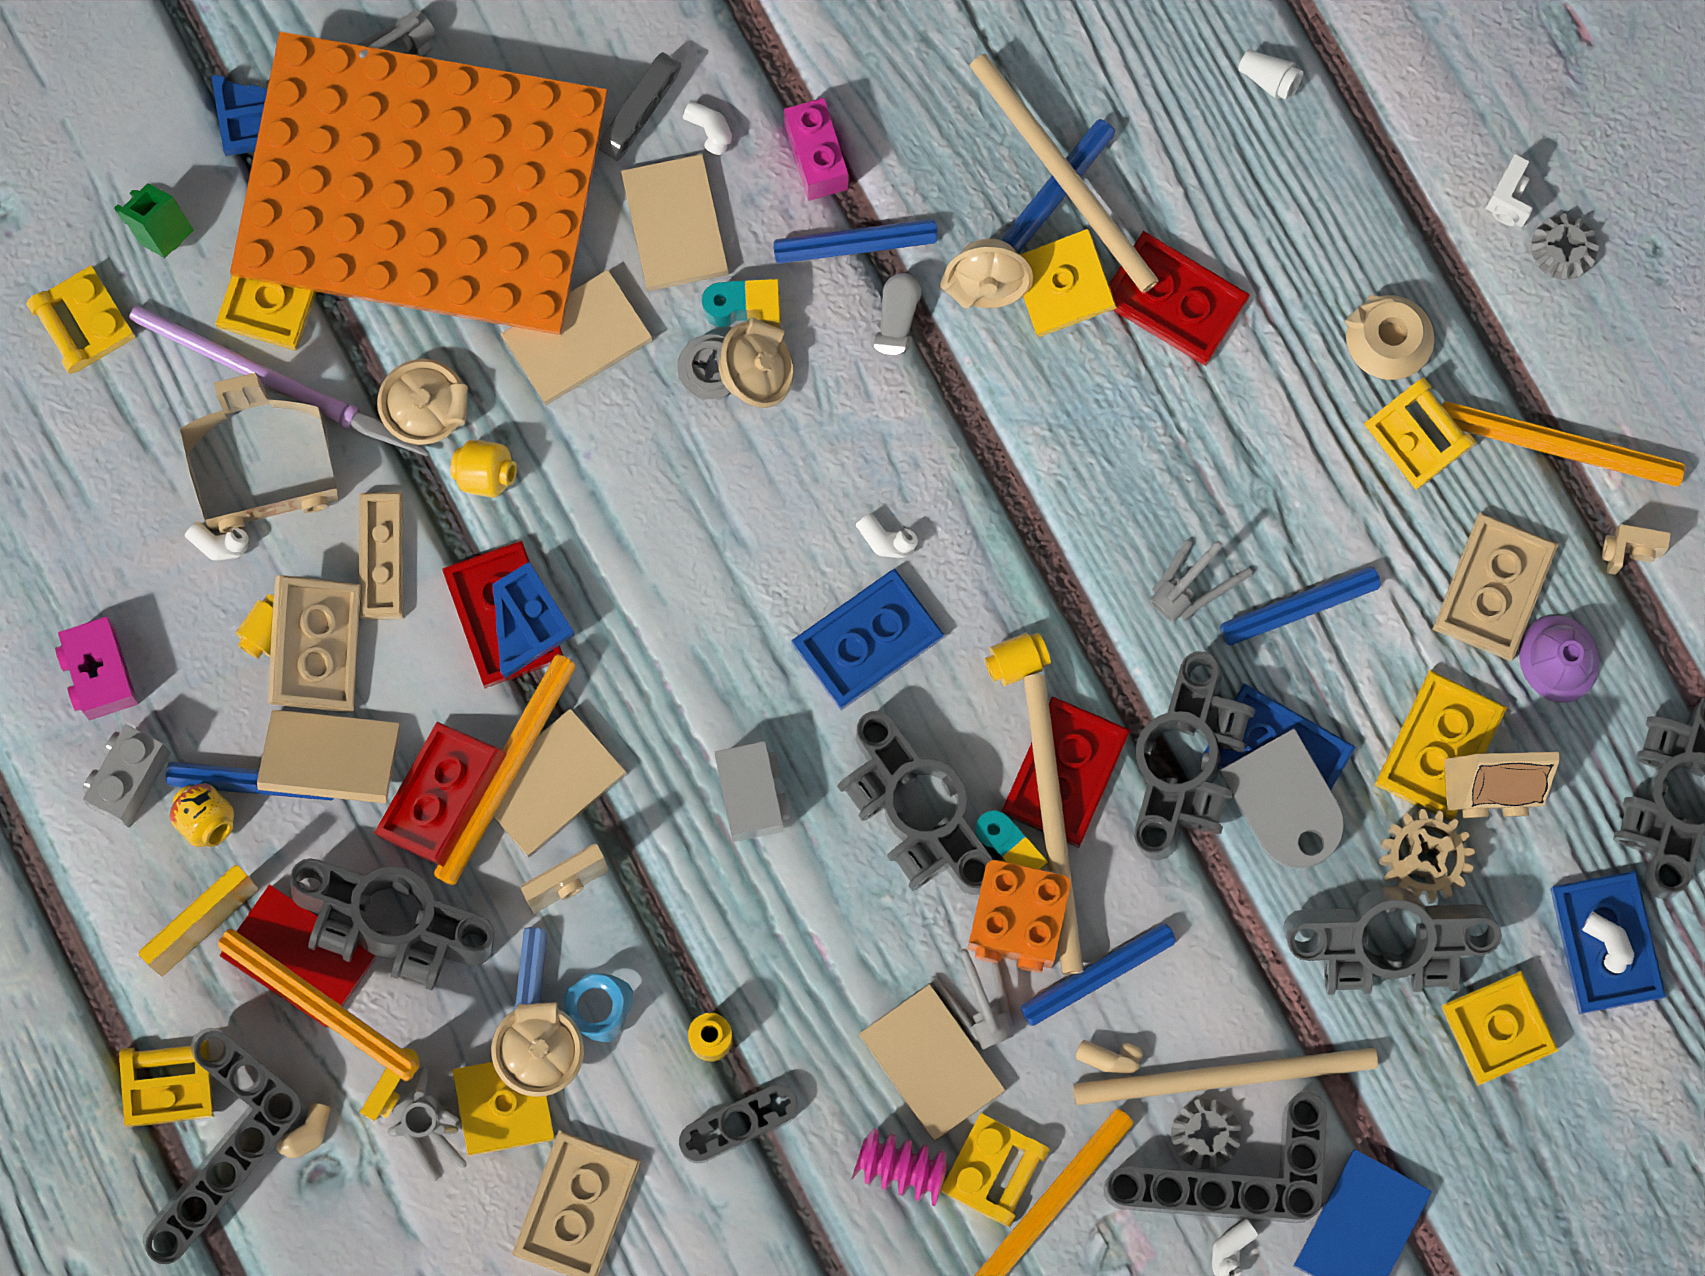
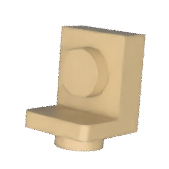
M1620 524L1612 533V536L1607 535L1604 541L1602 560L1608 561L1607 573L1616 575L1623 566L1625 552L1630 553L1629 557L1637 561L1652 562L1655 561V558H1661L1669 549L1671 533Z

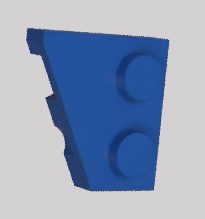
M212 76L225 156L254 152L267 90L249 84L247 87L229 82L223 76Z
M530 562L493 583L500 671L505 679L575 636L571 626Z

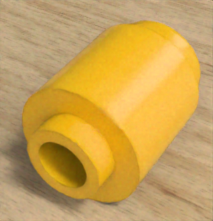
M267 593L262 601L257 600L235 632L241 639L237 646L256 659H259L262 654L270 657L274 596Z
M1026 632L990 646V656L984 658L992 681L1000 680L1004 687L1021 681L1026 676L1041 673L1044 666L1051 664L1049 652L1039 632L1032 635Z
M705 1013L693 1020L688 1030L691 1050L698 1058L704 1061L720 1060L729 1053L732 1047L731 1027L727 1020L718 1014ZM708 1028L716 1029L718 1031V1038L713 1042L704 1041L701 1037L704 1030Z

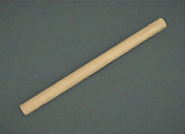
M984 53L974 59L969 67L1139 290L1145 293L1159 282L1158 278L987 54Z
M1035 674L1024 677L1048 869L1049 872L1067 876L1071 881L1058 942L1062 974L1070 975L1082 973L1084 970L1045 675Z
M1375 1047L1240 1063L1073 1084L1075 1105H1085L1378 1069V1058Z

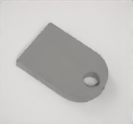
M1295 729L1219 770L1225 785L1233 791L1232 797L1261 847L1275 862L1294 869L1310 868L1324 862L1339 845L1344 826L1341 809ZM1313 832L1319 835L1323 843L1320 853L1309 856L1300 850L1298 840L1303 833Z

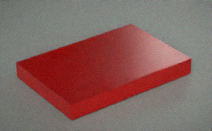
M1143 230L1133 247L1158 278L1159 282L1147 292L1142 293L1123 267L1120 266L1109 283L1117 306L1113 311L1202 365L1207 366L1249 300L1250 294Z
M522 541L442 568L484 689L548 667L554 656L557 654L563 656L559 645L506 679L501 674L493 583L530 562Z
M1052 696L1049 702L1066 840L1068 844L1080 848L1130 733V729ZM1031 742L1001 812L1015 821L1044 833Z
M436 722L374 834L387 842L444 867L507 754L498 747Z
M269 884L236 932L343 1007L377 956L366 951L360 944H358L351 962L344 961L343 955L320 947L316 950L309 949L310 937L318 916L296 905L291 898ZM224 951L221 952L219 956L325 1028H329Z

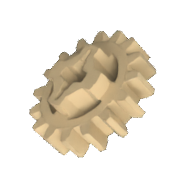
M1420 809L1416 821L1406 813L1401 818L1403 828L1395 824L1390 826L1388 832L1394 839H1383L1380 847L1389 851V854L1382 856L1379 859V864L1390 866L1391 870L1384 876L1385 881L1396 879L1399 882L1397 887L1407 889L1418 897L1424 894L1427 903L1433 904L1436 901L1437 893H1440L1445 900L1452 897L1450 885L1460 890L1463 888L1466 882L1460 874H1470L1473 871L1474 867L1466 863L1465 859L1472 857L1475 851L1472 848H1464L1463 843L1470 836L1468 832L1457 834L1454 831L1459 822L1456 818L1447 825L1442 822V811H1438L1433 819H1428L1426 810ZM1426 830L1435 831L1444 837L1440 839L1430 836ZM1405 837L1407 840L1405 843L1409 850L1407 857L1399 861V848ZM1422 850L1425 853L1432 851L1436 857L1431 863L1428 860L1420 862L1418 855ZM1454 852V867L1448 876L1445 862L1447 856ZM1413 874L1425 878L1428 884L1419 883L1409 876Z

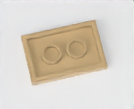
M702 154L621 171L647 292L729 275Z
M608 269L569 292L561 335L511 327L501 333L503 341L545 406L652 342V336Z
M1479 512L1432 630L1512 661L1558 544Z
M287 575L275 577L267 704L341 712L354 711L361 584Z
M569 709L537 737L493 818L526 856L530 858L625 777L627 773L576 714Z
M272 710L257 779L258 790L387 804L400 734V724Z
M930 984L859 1033L863 1043L933 1142L1006 1091Z
M559 1130L512 1255L566 1276H599L639 1170L641 1160Z

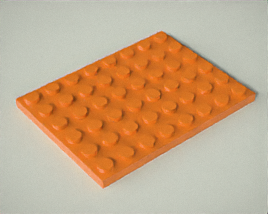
M279 31L230 274L232 277L561 335L608 91L603 88ZM362 50H368L365 58L359 56Z

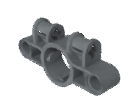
M1196 651L1184 658L1180 666L1168 713L1151 720L1144 727L1137 741L1136 760L1147 782V788L1136 823L1134 838L1140 851L1151 860L1160 861L1166 859L1174 852L1182 826L1214 834L1222 833L1223 826L1220 824L1226 800L1232 798L1233 791L1213 784L1218 776L1221 765L1219 748L1244 752L1246 744L1242 741L1249 718L1254 717L1256 711L1253 707L1218 697L1222 675L1216 659L1206 652ZM1207 666L1211 668L1212 675L1210 679L1204 683L1191 681L1190 674L1196 667ZM1175 728L1191 736H1194L1195 732L1199 733L1209 745V753L1204 752L1202 772L1193 780L1179 784V780L1173 778H1164L1163 781L1156 778L1148 766V757H1153L1157 747V743L1154 741L1164 732ZM1158 828L1166 831L1167 838L1161 846L1153 848L1145 845V836L1150 830Z
M1705 697L1692 709L1687 724L1663 717H1647L1646 726L1649 728L1643 750L1637 752L1636 760L1658 770L1648 783L1645 799L1637 797L1624 798L1623 806L1626 807L1620 831H1616L1613 840L1621 845L1651 854L1645 872L1644 883L1649 893L1658 899L1666 900L1673 898L1688 886L1702 838L1705 836V823L1696 825L1693 824L1694 820L1675 818L1666 808L1663 799L1669 784L1667 780H1664L1668 772L1687 768L1692 774L1699 777L1705 775ZM1666 867L1673 870L1677 877L1675 887H1668L1660 881L1658 876L1660 868Z
M871 711L864 714L857 724L856 742L868 762L845 777L837 787L841 792L846 791L860 810L858 816L861 821L868 820L884 809L889 827L895 835L903 840L902 843L888 853L887 857L890 861L898 863L910 880L908 886L912 891L922 887L947 870L961 890L970 895H979L982 881H969L965 877L963 869L970 863H979L986 867V864L993 859L964 820L967 795L960 776L943 762L933 759H920L894 721L886 713ZM871 725H879L886 730L888 735L884 741L872 743L865 738L864 730ZM917 775H931L942 779V785L950 797L955 795L957 799V810L951 820L948 817L944 818L934 827L933 831H918L908 827V819L901 811L896 813L893 806V798L897 789L901 785L906 787L915 782Z
M308 858L295 864L291 871L290 893L292 900L301 908L319 914L310 937L309 949L316 950L320 947L343 955L344 961L351 962L357 946L360 944L373 955L382 958H396L391 977L398 979L400 976H404L424 983L426 989L433 991L446 958L465 965L477 966L486 962L492 954L495 932L489 920L480 915L434 900L431 889L426 881L412 870L398 866H387L373 870L364 876L318 859ZM305 878H315L321 885L315 890H305L299 883ZM392 888L404 896L408 897L409 894L414 896L422 906V910L420 909L414 929L407 934L392 937L389 932H375L370 929L362 919L360 910L364 912L367 910L371 895L377 891ZM476 934L485 940V944L476 948L470 947L465 944L463 938L467 935Z
M1395 886L1380 887L1366 893L1356 902L1353 908L1294 911L1286 918L1283 926L1288 947L1295 957L1306 961L1324 960V981L1327 995H1334L1336 990H1362L1364 994H1371L1373 974L1389 979L1403 978L1411 975L1413 992H1421L1422 988L1448 987L1450 991H1458L1460 956L1490 954L1497 949L1502 938L1501 929L1493 914L1483 905L1425 906L1414 893ZM1399 909H1407L1420 917L1421 923L1416 924L1417 940L1411 948L1402 954L1382 952L1381 955H1375L1364 947L1368 946L1366 925L1372 917L1385 910L1386 913H1391ZM1479 923L1488 924V929L1482 935H1469V931L1474 925ZM1302 929L1315 930V934L1310 940L1304 942L1295 940V936Z

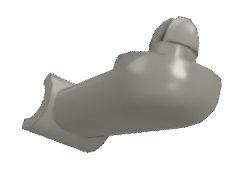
M907 273L895 274L884 285L881 332H878L874 339V347L879 352L889 355H901L906 353L911 345L913 338L909 335L916 304L921 297V286L914 276Z

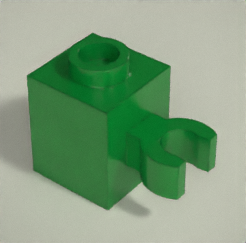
M149 183L140 191L132 190L129 193L132 198L123 207L118 204L114 207L122 222L128 225L140 245L163 258H166L172 251L176 250L194 231L173 196Z

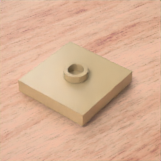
M592 844L524 883L520 889L530 909L535 914L560 899L566 900L584 889V885L607 873L608 867L598 845Z

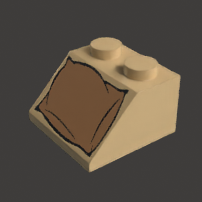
M1559 752L1489 753L1445 759L1447 811L1462 810L1463 818L1489 817V809H1503V817L1529 816V808L1545 805L1560 761Z

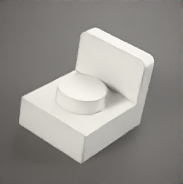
M1514 154L1485 209L1492 212L1493 217L1505 225L1514 226L1516 224L1523 227L1533 210L1532 207L1519 201L1530 179L1523 175L1529 161Z

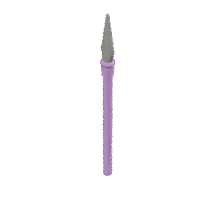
M135 305L130 313L129 320L243 375L256 372L262 384L301 403L318 407L320 412L324 413L326 417L339 424L341 423L346 429L353 427L362 434L424 456L429 455V452L419 445L404 442L392 435L382 421L361 413L356 405L349 406L346 402L333 397L329 398L138 305Z

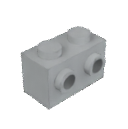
M125 724L120 733L114 732L108 740L104 749V754L107 757L100 769L92 770L83 786V792L86 793L83 800L91 809L129 828L171 752L162 742Z
M765 741L714 751L732 841L737 842L783 832L782 820L788 819L790 816L785 793L776 794L773 778L781 777L776 751L768 753Z

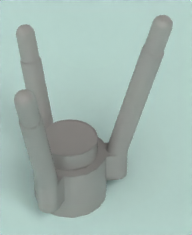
M414 9L393 25L356 45L382 49L396 41L404 51L408 52L414 49L413 55L423 57L433 49L428 41L436 35V32L427 17L418 9ZM362 50L359 56L365 58L368 50Z
M1186 540L1162 579L1151 589L1154 595L1149 601L1170 622L1174 623L1179 617L1187 621L1195 611L1253 574L1252 569L1247 568L1191 603L1190 599L1194 594L1188 588L1189 584L1222 548V543L1216 541L1181 580L1175 578L1171 582L1192 546V541Z
M962 949L960 951L966 972L982 1012L973 1016L975 1025L939 978L936 976L931 977V984L964 1027L971 1043L979 1041L982 1050L1014 1037L1011 1026H1014L1015 1023L1009 1011L1000 963L992 964L999 1004L998 1010L997 1006L991 1008L968 950Z
M421 1067L414 1101L403 1111L401 1124L388 1129L389 1136H402L408 1133L412 1137L420 1138L427 1136L431 1132L439 1135L458 1133L459 1129L457 1126L440 1123L434 1105L425 1101L428 1080L427 1067Z
M416 1089L402 1098L392 1110V1114L400 1121L398 1125L401 1124L403 1111L414 1101ZM432 1094L425 1097V1101L433 1104L440 1116L462 1130L461 1120L458 1115L443 1106ZM434 1132L428 1134L460 1168L466 1167V1161L442 1134L439 1135ZM405 1133L403 1136L407 1139L429 1179L433 1182L437 1181L438 1175L417 1137H412Z

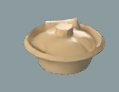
M981 239L968 244L948 264L945 274L941 279L940 287L963 308H969L970 306L997 308L1009 305L1022 298L1032 285L1033 272L1028 262L1018 255L1016 250L1008 243L997 239Z
M1369 295L1366 301L1359 305L1344 320V323L1347 325V347L1352 359L1362 370L1374 377L1385 380H1398L1409 377L1423 368L1432 354L1434 330L1431 321L1421 307L1407 298L1395 295Z
M751 317L748 321L734 326L727 333L723 341L719 358V373L722 382L733 395L749 405L759 408L775 406L785 399L791 389L794 367L790 351L782 339L785 333L783 329Z
M431 359L407 361L393 369L384 379L378 393V412L384 426L398 439L417 445L432 444L449 436L457 427L465 425L468 386L462 383L459 376L450 367L441 362Z
M557 1002L517 1004L516 1010L509 1013L498 1025L492 1040L491 1054L495 1070L506 1085L521 1094L540 1097L557 1093L573 1081L582 1065L584 1045L577 1025L566 1013L558 1009Z

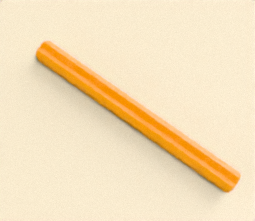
M1448 401L1442 403L1443 408L1464 432L1674 487H1679L1684 478L1685 465L1678 461Z
M559 654L554 656L502 749L507 755L446 864L444 867L438 865L435 869V877L445 884L453 886L458 881L574 673L576 665L569 658Z
M234 929L226 930L223 937L219 939V949L404 1081L413 1078L420 1065L419 1061Z
M1118 1108L1112 1112L974 1276H1006L1132 1127L1134 1121L1128 1114Z

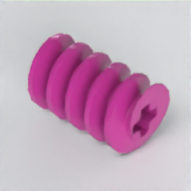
M873 1128L864 1138L851 1179H854L862 1169L864 1170L865 1184L870 1185L876 1176L880 1175L881 1189L887 1190L893 1181L896 1180L898 1181V1195L903 1196L910 1186H914L916 1201H920L929 1191L931 1192L932 1206H935L948 1165H946V1152L939 1150L931 1160L929 1159V1146L923 1144L918 1152L913 1154L912 1141L910 1139H906L900 1148L897 1149L894 1134L890 1133L883 1143H879V1130Z

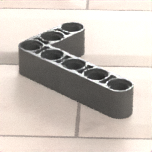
M215 1028L203 1029L194 1036L190 1049L192 1057L201 1067L237 1095L249 1107L144 1232V1249L148 1256L158 1264L167 1265L174 1263L186 1252L294 1123L301 1110L300 1098L294 1090L229 1036ZM210 1037H218L224 1045L222 1055L213 1061L203 1059L200 1053L203 1041ZM244 1065H251L257 1071L256 1082L246 1089L237 1087L234 1081L237 1069ZM278 1093L287 1094L291 1101L288 1112L282 1116L271 1115L268 1110L270 1098ZM250 1127L260 1129L262 1133L260 1145L253 1150L242 1149L239 1144L241 1133ZM219 1162H228L232 1164L234 1170L231 1180L222 1185L213 1183L210 1178L213 1166ZM192 1196L202 1198L205 1208L199 1217L188 1219L182 1215L181 1206L187 1198ZM162 1231H170L176 1237L174 1248L167 1253H158L152 1248L153 1238Z
M1304 1092L1294 1096L1284 1107L1279 1178L1124 1166L1115 1169L1106 1179L1103 1188L1104 1196L1114 1208L1122 1210L1286 1223L1306 1222L1318 1213L1322 1204L1327 1121L1326 1105L1316 1094ZM1306 1103L1314 1109L1316 1118L1312 1125L1300 1124L1295 1119L1294 1107L1296 1104ZM1295 1147H1305L1312 1153L1313 1164L1311 1168L1300 1169L1294 1165L1291 1153ZM1125 1176L1133 1180L1136 1185V1194L1133 1198L1124 1200L1116 1196L1113 1191V1182L1116 1178ZM1170 1180L1176 1183L1180 1190L1179 1199L1174 1203L1162 1201L1157 1194L1159 1182ZM1212 1183L1221 1188L1224 1196L1221 1205L1209 1206L1202 1200L1201 1189L1203 1185ZM1249 1187H1258L1265 1192L1267 1204L1264 1209L1255 1210L1247 1205L1245 1192ZM1292 1191H1304L1309 1196L1311 1206L1307 1213H1297L1291 1208L1289 1196Z

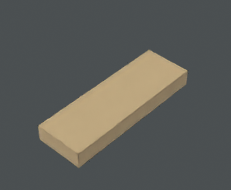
M402 492L359 493V584H361L359 617L361 620L403 619Z

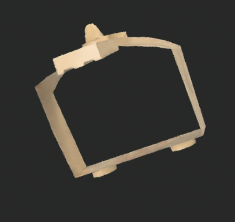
M256 372L214 382L217 398L223 411L203 416L180 429L190 476L204 520L210 531L219 529L221 533L232 532L233 528L243 529L246 522L300 509L304 513H314L328 507L327 503L338 500L337 489L335 488L211 519L206 518L188 454L197 442L211 429L227 420L228 414L271 404L273 408L292 409L313 415L321 419L332 466L325 421L319 408L304 403L270 400Z

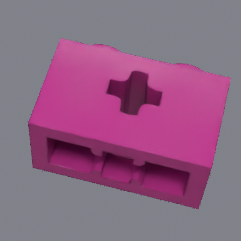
M821 98L785 108L784 126L808 201L848 190L847 168L825 99Z
M107 616L58 632L61 646L55 647V651L62 671H70L74 685L67 687L75 711L82 710V713L90 721L139 705L115 626ZM97 662L100 665L97 669L98 676L91 678L88 674L91 672L90 664Z

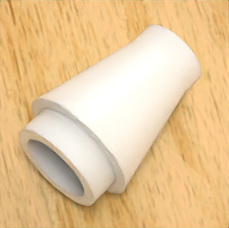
M1249 49L1244 54L1238 69L1276 100L1280 97L1287 101L1290 100L1297 91L1303 77V71L1296 68V62L1261 54L1252 49Z

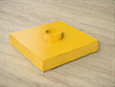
M1089 229L1020 254L1028 262L1033 272L1032 285L1023 298L1036 335L1039 338L1117 308Z
M1522 971L1441 1006L1477 1086L1559 1051Z
M493 1062L452 1069L467 1157L554 1141L547 1096H528L511 1089L499 1077Z

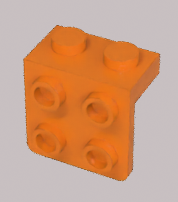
M998 860L989 861L985 867L967 950L975 951V958L986 962L1000 963L1001 958L1018 961V968L1030 972L1042 973L1043 967L1052 969L1071 887L1070 879L1065 875Z

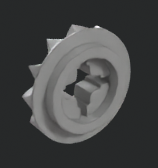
M1566 213L1554 218L1548 217L1536 229L1531 242V252L1537 266L1545 274L1560 280L1575 279L1587 273L1594 265L1599 249L1595 238V229H1590L1582 218L1569 217ZM1564 232H1566V237H1568L1570 244L1579 246L1571 250L1567 261H1565L1562 248L1553 245L1560 242Z
M715 334L699 336L691 340L683 348L678 359L679 379L688 393L698 396L703 401L706 399L721 400L724 396L731 393L723 384L719 372L714 373L713 378H710L709 383H707L705 370L699 368L701 364L708 365L714 353H717L716 360L719 367L724 336Z
M1197 1099L1185 1105L1176 1115L1171 1128V1139L1175 1151L1187 1164L1200 1169H1213L1226 1164L1237 1152L1241 1144V1125L1233 1110L1218 1100ZM1202 1115H1204V1119L1208 1122L1210 1128H1224L1223 1132L1213 1137L1212 1152L1209 1151V1147L1206 1146L1204 1139L1188 1138V1136L1201 1129Z

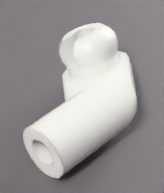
M690 100L684 111L683 119L704 128L708 139L705 141L706 150L717 155L724 154L727 144H731L732 133L726 118L720 112Z
M873 513L866 515L856 523L857 529L872 550L879 556L905 558L910 556L917 546L918 539L913 531L904 529L899 532H887Z
M197 521L185 533V537L214 561L239 558L248 550V535L239 528H233L232 532L215 536L202 523Z
M1592 911L1582 930L1605 943L1608 952L1604 960L1605 967L1614 973L1624 972L1627 965L1632 964L1634 952L1627 933L1622 927Z
M1244 1219L1214 1242L1211 1268L1215 1276H1241L1242 1269L1239 1267L1240 1249L1258 1237L1257 1232L1247 1219Z

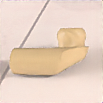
M1083 1040L1076 1052L1077 1060L1101 1071L1131 1074L1137 1071L1140 1067L1138 1063L1143 1057L1142 1049L1127 1042L1121 1045L1120 1052L1117 1054L1090 1041Z
M310 1102L305 1124L289 1133H284L275 1144L278 1153L286 1155L288 1158H300L317 1149L323 1142L331 1107Z

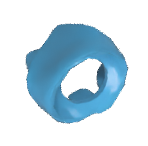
M591 972L583 976L573 986L567 988L564 993V1012L575 1022L582 1036L593 1041L610 1042L615 1040L622 1030L626 1016L633 1003V990L627 982L616 976ZM593 988L606 991L613 1003L612 1012L608 1018L599 1023L585 1021L578 1010V1002L582 994Z

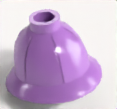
M1559 615L1545 616L1531 624L1522 637L1519 646L1520 666L1525 679L1539 695L1559 703L1572 702L1581 698L1591 689L1599 672V655L1592 636L1580 623L1569 617Z

